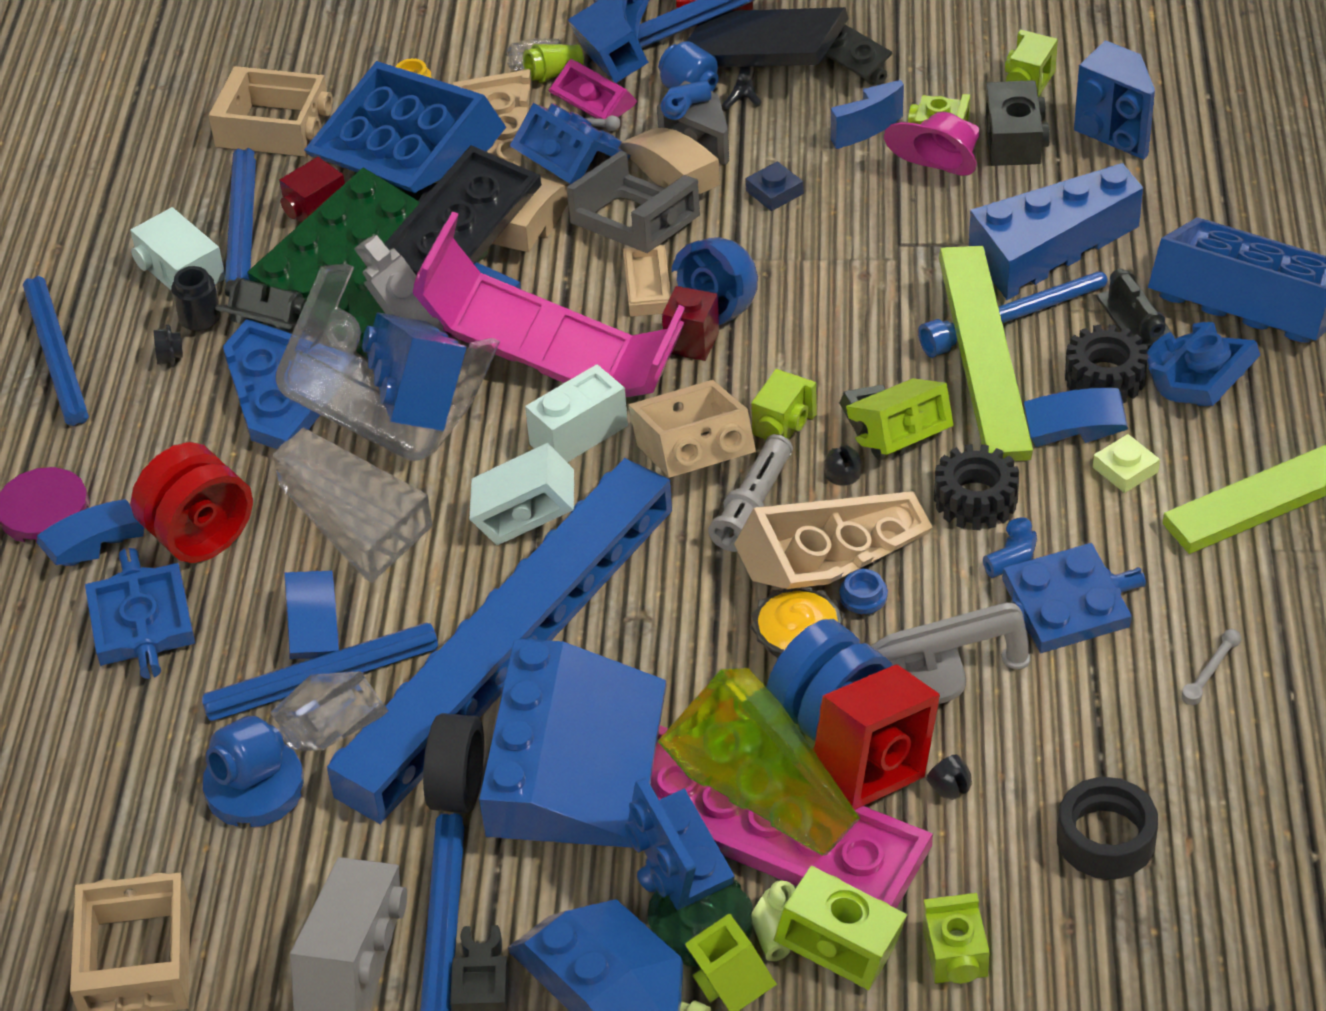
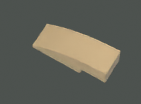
M652 128L623 141L620 145V149L631 155L630 159L658 186L666 188L684 175L698 179L699 194L720 185L719 159L704 146L676 130Z
M537 173L541 175V187L492 244L529 252L538 237L547 238L566 209L568 205L567 187L571 184L558 176Z

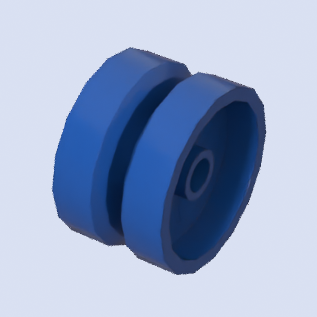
M822 619L806 627L798 634L777 659L769 675L766 687L767 705L790 723L799 724V730L813 741H816L823 695L891 667L892 663L867 643L860 644L859 638L835 619Z

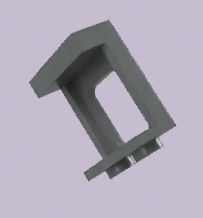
M619 151L567 187L570 223L645 253L653 250L700 216L698 179L684 175L666 188L630 175L627 153ZM619 197L642 204L631 212L632 226L630 227L595 212Z

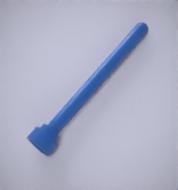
M1095 272L998 306L1002 324L1101 289L1106 286L1108 278L1103 272ZM935 319L921 324L918 328L920 344L930 358L945 354L951 350V346L956 345L957 336L954 323Z

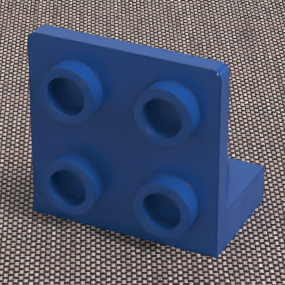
M533 103L510 144V147L569 184L584 176L597 151L609 156L623 151L619 148L622 143L621 140L603 130H597L591 126L592 123L574 112H568L553 103L550 104L548 109Z
M646 777L636 781L632 802L629 803L630 812L625 829L633 848L638 853L644 851L653 866L650 868V874L659 894L662 897L669 895L675 908L679 910L733 884L735 875L685 788L659 800Z

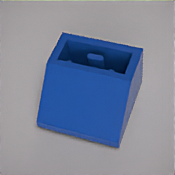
M1105 40L1079 65L1074 130L1144 160L1149 153L1155 88L1141 54Z

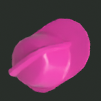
M937 112L921 124L900 122L891 124L885 130L884 140L887 147L895 155L906 161L941 169L959 176L970 175L976 170L977 162L972 152L979 137V127L962 120L952 113Z

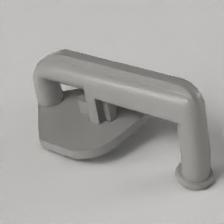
M1002 603L889 634L870 645L892 663V666L898 664L940 694L939 704L957 698L966 687V675L957 647L1004 635L1006 649L1003 650L1001 657L1006 666L1019 670L1027 667L1031 661L1028 653V638L1023 613L1019 606L1014 603Z

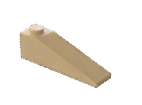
M912 491L753 508L734 545L752 581L792 589L830 584L928 534L933 527Z

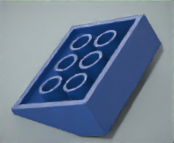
M376 61L304 151L309 156L320 157L326 162L354 172H358L364 167L391 185L415 193L440 180L470 145L487 152L506 129V126L485 95Z
M1199 217L1161 238L1148 288L1160 292L1159 296L1175 303H1184L1185 300L1201 304L1200 309L1216 316H1226L1227 313L1242 317V322L1253 328L1268 329L1271 326L1285 331L1284 335L1287 338L1298 342L1308 343L1311 339L1316 341L1326 332L1325 255Z
M514 638L479 798L485 836L633 848L625 829L630 812L629 803L632 802L636 781L646 777L648 782L651 783L666 692V680L564 641Z

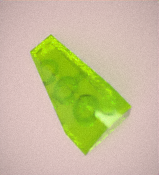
M749 668L720 669L657 741L690 779L702 786H709L730 798L729 802L741 809L751 810L768 820L772 827L822 856L827 855L860 820L856 811L784 707Z

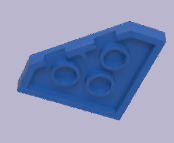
M246 319L223 345L227 365L251 441L288 454L359 369L357 355Z

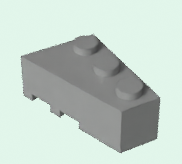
M337 858L290 952L294 1011H370L397 919L403 918L407 905L406 887H400L399 865Z

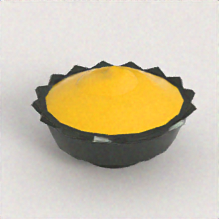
M811 587L784 589L782 591L772 590L768 598L758 600L757 609L751 613L753 623L750 628L756 634L757 641L763 644L772 655L779 658L789 643L806 627L822 619H835L843 625L845 613L839 610L838 600L830 599L824 590L814 591Z

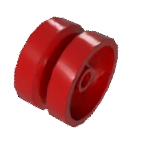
M186 442L173 445L156 455L141 471L133 486L130 506L134 518L178 560L197 563L212 559L220 554L241 535L251 516L253 497L251 488L205 445Z

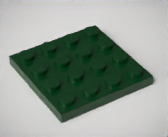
M363 167L247 271L249 280L267 285V294L270 293L271 287L301 293L303 298L309 301L308 311L302 317L368 360L367 352H363L362 349L366 327H373L377 312L384 314L385 312L364 284L367 279L363 271L367 269V266L354 248L367 238L374 237L375 235L385 243L420 202ZM486 250L485 253L479 258V260L477 261V263H478L479 261H481V260L488 254L487 250Z

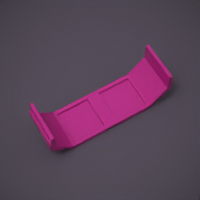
M452 211L417 273L412 292L427 312L441 322L444 326V331L451 333L453 337L507 360L519 361L536 368L541 374L563 383L598 364L625 387L626 397L654 393L683 328L684 322L681 321L685 307L678 305L668 329L630 335L480 273L454 240L458 213Z

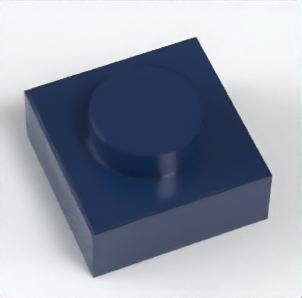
M778 161L745 178L746 192L770 211L804 194L803 181Z

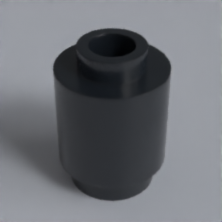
M188 266L179 270L174 276L171 291L180 324L186 329L196 331L212 327L221 317V311L215 309V306L219 305L214 279L204 268L199 266Z

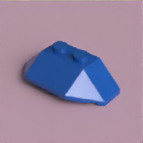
M617 899L550 915L508 947L510 954L569 1011H680L683 979V961L681 957Z

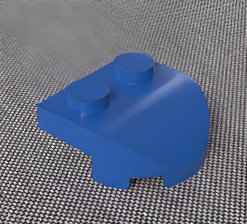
M1214 322L1194 323L1192 325L1193 332L1175 339L1173 334L1169 332L1156 340L1147 352L1149 370L1156 389L1163 397L1170 401L1197 404L1198 406H1213L1218 402L1225 392L1244 375L1245 371L1260 356L1256 340L1222 337V340L1229 344L1231 356L1219 370L1211 373H1202L1190 369L1185 361L1187 343L1201 334L1217 333Z

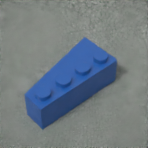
M1120 163L971 209L969 246L984 247L991 280L1005 299L1009 300L1019 294V287L1030 281L1036 285L1048 278L1049 271L1062 263L1070 266L1081 260V253L1091 247L1100 249L1138 228L1143 187L1127 167Z
M377 312L373 327H366L362 349L363 352H367L368 368L373 370L374 385L379 387L380 403L385 405L390 422L444 431L467 347L458 344V341L448 338L446 333L439 332L438 328L427 321Z

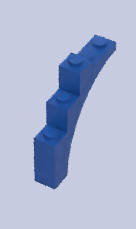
M593 0L594 4L568 19L584 52L614 83L649 63L639 44L638 33L641 18L650 0Z

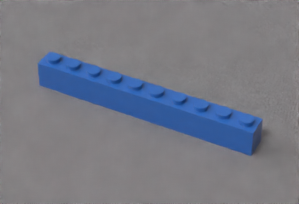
M626 458L611 472L605 473L598 486L584 500H580L575 504L574 510L571 511L570 515L556 529H552L547 533L542 544L528 558L518 563L514 573L499 588L489 593L485 603L471 618L462 621L455 634L443 647L432 652L427 658L425 665L409 682L400 685L388 704L378 714L372 715L365 722L361 732L346 747L340 748L333 755L330 764L327 766L333 797L381 824L423 779L426 744L435 717L441 713L478 716L480 718L503 692L514 638L549 641L555 638L672 512L670 479Z

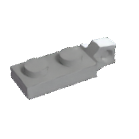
M377 235L367 238L354 248L367 266V269L363 271L367 279L364 284L385 314L427 321L438 328L439 332H445L441 322L437 318L432 317L412 293L416 275L405 259L394 248L389 250Z

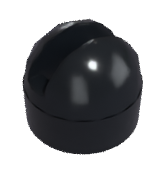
M841 445L840 448L829 450L825 459V477L827 480L840 486L855 483L861 476V459L858 452L848 445ZM844 463H848L850 467L845 468Z
M958 754L941 760L929 771L926 780L936 793L943 798L951 800L957 799L959 792L966 794L972 785L971 772Z

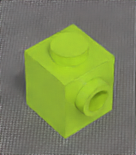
M730 913L685 943L701 969L692 976L710 1003L720 997L729 1011H739L777 985L754 946Z

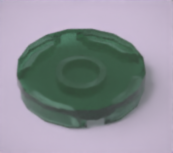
M735 879L733 884L679 910L675 908L669 895L662 897L656 889L649 901L648 928L681 957L683 965L699 967L685 943L729 913L749 939L753 926L751 918L753 905L749 896L747 897L746 893L741 890V884Z

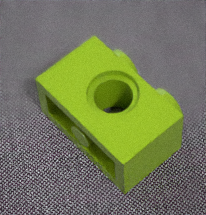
M811 865L784 906L773 941L870 990L896 946L907 914Z

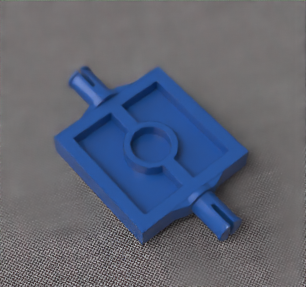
M1092 543L1004 567L1002 580L1011 596V603L1016 604L1021 609L1026 631L1031 635L1040 654L1129 628L1132 615L1121 597V593L1139 587L1142 588L1146 585L1143 572L1141 573L1142 569L1140 567L1116 575L1111 573L1104 566Z
M128 548L130 562L126 549L119 553L122 572L109 579L85 584L96 654L100 666L138 657L141 677L151 679L148 664L151 666L154 678L161 673L157 653L195 644V638L179 563L157 568H141L139 552L135 548Z

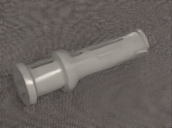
M777 434L768 436L764 447L751 466L740 488L728 493L724 500L723 513L721 516L714 518L708 528L709 536L717 546L727 551L738 552L734 543L753 508L764 507L763 501L775 483L785 462L792 454L793 446L787 438ZM734 529L733 537H729L731 530Z

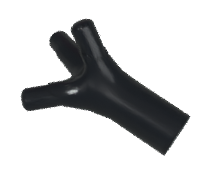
M755 66L740 67L736 84L727 100L721 105L723 110L727 111L743 96L748 97L756 107L761 105L762 101L756 95L753 87Z

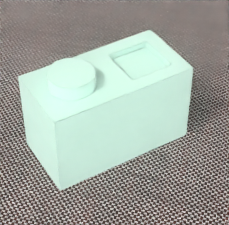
M173 207L130 230L134 243L131 253L136 264L143 271H150L170 290L175 274L188 266L204 268L212 276L215 284L225 279L219 246Z
M598 364L525 406L530 445L535 449L548 442L566 462H569L628 426L625 387Z
M548 442L471 480L469 519L496 545H500L574 510V469Z

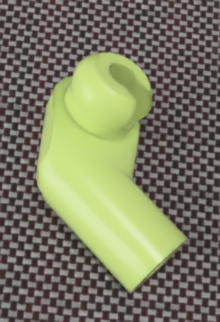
M780 880L774 882L764 892L751 914V923L768 961H779L790 953V949L773 941L783 908L796 889L787 881Z

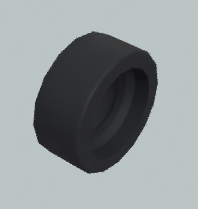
M441 713L435 717L427 739L423 770L424 797L426 805L430 810L469 813L473 810L481 786L484 765V730L478 716Z
M1096 777L1084 780L1067 791L1059 805L1057 845L1063 858L1077 871L1091 877L1114 880L1133 875L1148 864L1156 846L1158 811L1147 793L1133 783L1113 777ZM1097 811L1115 812L1127 817L1138 828V835L1129 842L1117 845L1100 844L1086 838L1076 828V821L1086 814Z

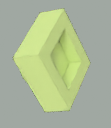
M1129 434L1094 454L1093 468L1124 493L1158 473L1160 459Z

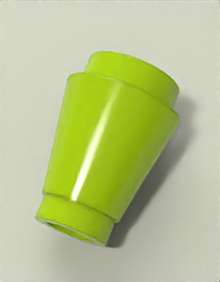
M533 44L531 49H526L523 53L524 70L530 69L531 81L537 80L539 83H543L558 77L570 58L583 65L584 55L578 44Z

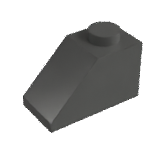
M684 81L679 86L690 84V82ZM711 91V100L692 104L686 114L678 120L666 118L661 111V103L657 105L658 128H668L687 135L718 158L720 164L725 166L729 162L728 127L717 93Z

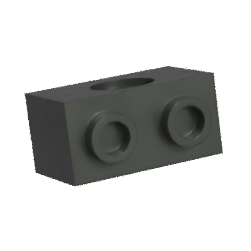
M1035 81L986 82L985 120L991 166L1041 164L1042 147H1049L1050 134L1049 123L1041 122L1045 121L1046 116L1045 97H1038Z

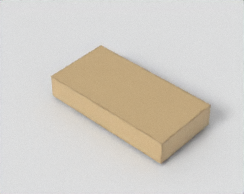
M658 245L648 253L635 248L623 249L630 317L662 314L671 296L665 245Z

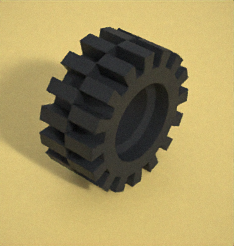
M1100 324L1093 325L1092 333L1087 328L1080 330L1079 337L1074 334L1070 339V344L1067 345L1065 381H1067L1069 390L1118 388L1121 392L1123 403H1127V395L1132 399L1137 397L1139 390L1142 391L1145 386L1148 363V348L1146 344H1142V338L1139 335L1130 338L1131 330L1123 328L1121 333L1116 332L1117 325L1110 324L1108 330H1102ZM1107 362L1115 364L1117 367H1101L1095 365V363Z
M973 444L964 445L963 453L956 447L950 450V457L944 454L940 458V465H936L934 502H936L938 513L944 512L943 519L950 523L954 518H957L956 526L963 529L966 522L972 523V530H980L981 523H986L988 529L996 527L997 519L1002 523L1009 520V513L1014 514L1016 510L1019 491L1018 466H1014V460L1010 455L1003 459L1002 450L996 448L993 453H989V445L983 444L980 446V451H974ZM969 483H981L991 488L983 491H973L962 486Z

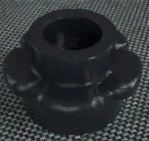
M166 324V329L153 330L157 365L170 363L171 367H174V358H183L180 332H171V326Z

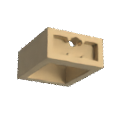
M234 66L208 115L215 147L239 148L242 150L250 148L253 151L306 157L307 153L304 149L320 131L325 116L331 114L333 98L331 92H327L324 75ZM252 105L301 110L296 121L247 116Z
M714 380L628 404L637 446L669 478L756 452L748 409ZM676 402H681V408L678 411H674L673 405Z
M181 872L171 874L154 873L146 877L120 880L103 879L95 883L75 885L70 993L77 1011H173L189 1009L190 901ZM171 916L170 962L97 970L99 924Z

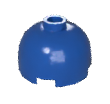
M714 237L687 244L677 253L672 264L671 272L677 271L678 286L717 294L719 325L732 321L747 310L758 290V274L753 259L747 250L738 243L728 239Z

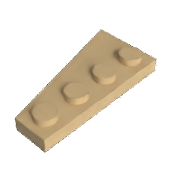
M530 69L453 82L455 86L485 95L506 126V129L487 152L523 167L524 155L510 147V144L529 111L532 82Z

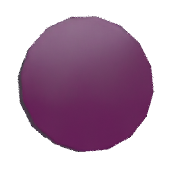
M57 467L36 468L19 474L8 482L0 492V524L3 531L16 541L25 543L24 538L35 539L37 543V535L72 514L85 510L87 507L89 508L90 500L82 479L70 470Z

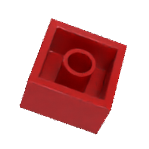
M895 664L823 695L809 779L850 811H853L924 778L940 694L904 668Z

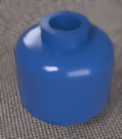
M690 41L671 45L660 58L658 68L661 82L669 89L679 86L684 81L695 83L707 80L711 91H713L718 83L716 58Z
M245 716L220 728L211 736L209 749L206 752V763L211 775L217 782L222 785H228L235 790H246L272 777L280 770L283 760L284 741L281 733L275 726L269 725L257 716Z

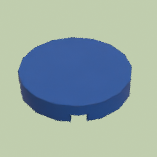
M284 744L280 770L272 777L246 790H235L228 785L220 784L211 775L207 766L203 773V793L212 814L226 824L238 826L237 822L250 823L251 827H259L282 819L297 806L302 796L301 789L304 784V772L295 751Z

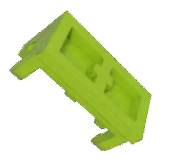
M912 378L846 406L848 418L856 422L862 421L868 428V434L858 435L855 437V440L861 446L880 449L881 454L885 455L954 426L947 383Z

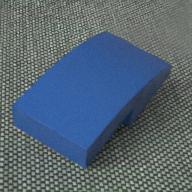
M898 80L863 89V100L831 107V141L835 148L839 149L866 140L886 130L891 124H895L903 117L904 100L903 82Z
M1118 388L1072 390L1024 401L1030 437L1036 447L1078 434L1087 443L1129 429L1121 392Z
M123 499L87 508L58 521L37 535V544L55 565L74 566L81 561L99 559L101 542L120 543L125 539L143 537L144 527L134 518L130 503Z
M332 571L284 572L289 659L316 658L338 651L337 616Z

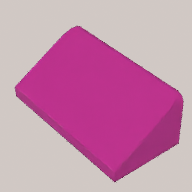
M571 58L548 90L551 94L595 119H606L612 115L619 117L637 103V100L627 89Z

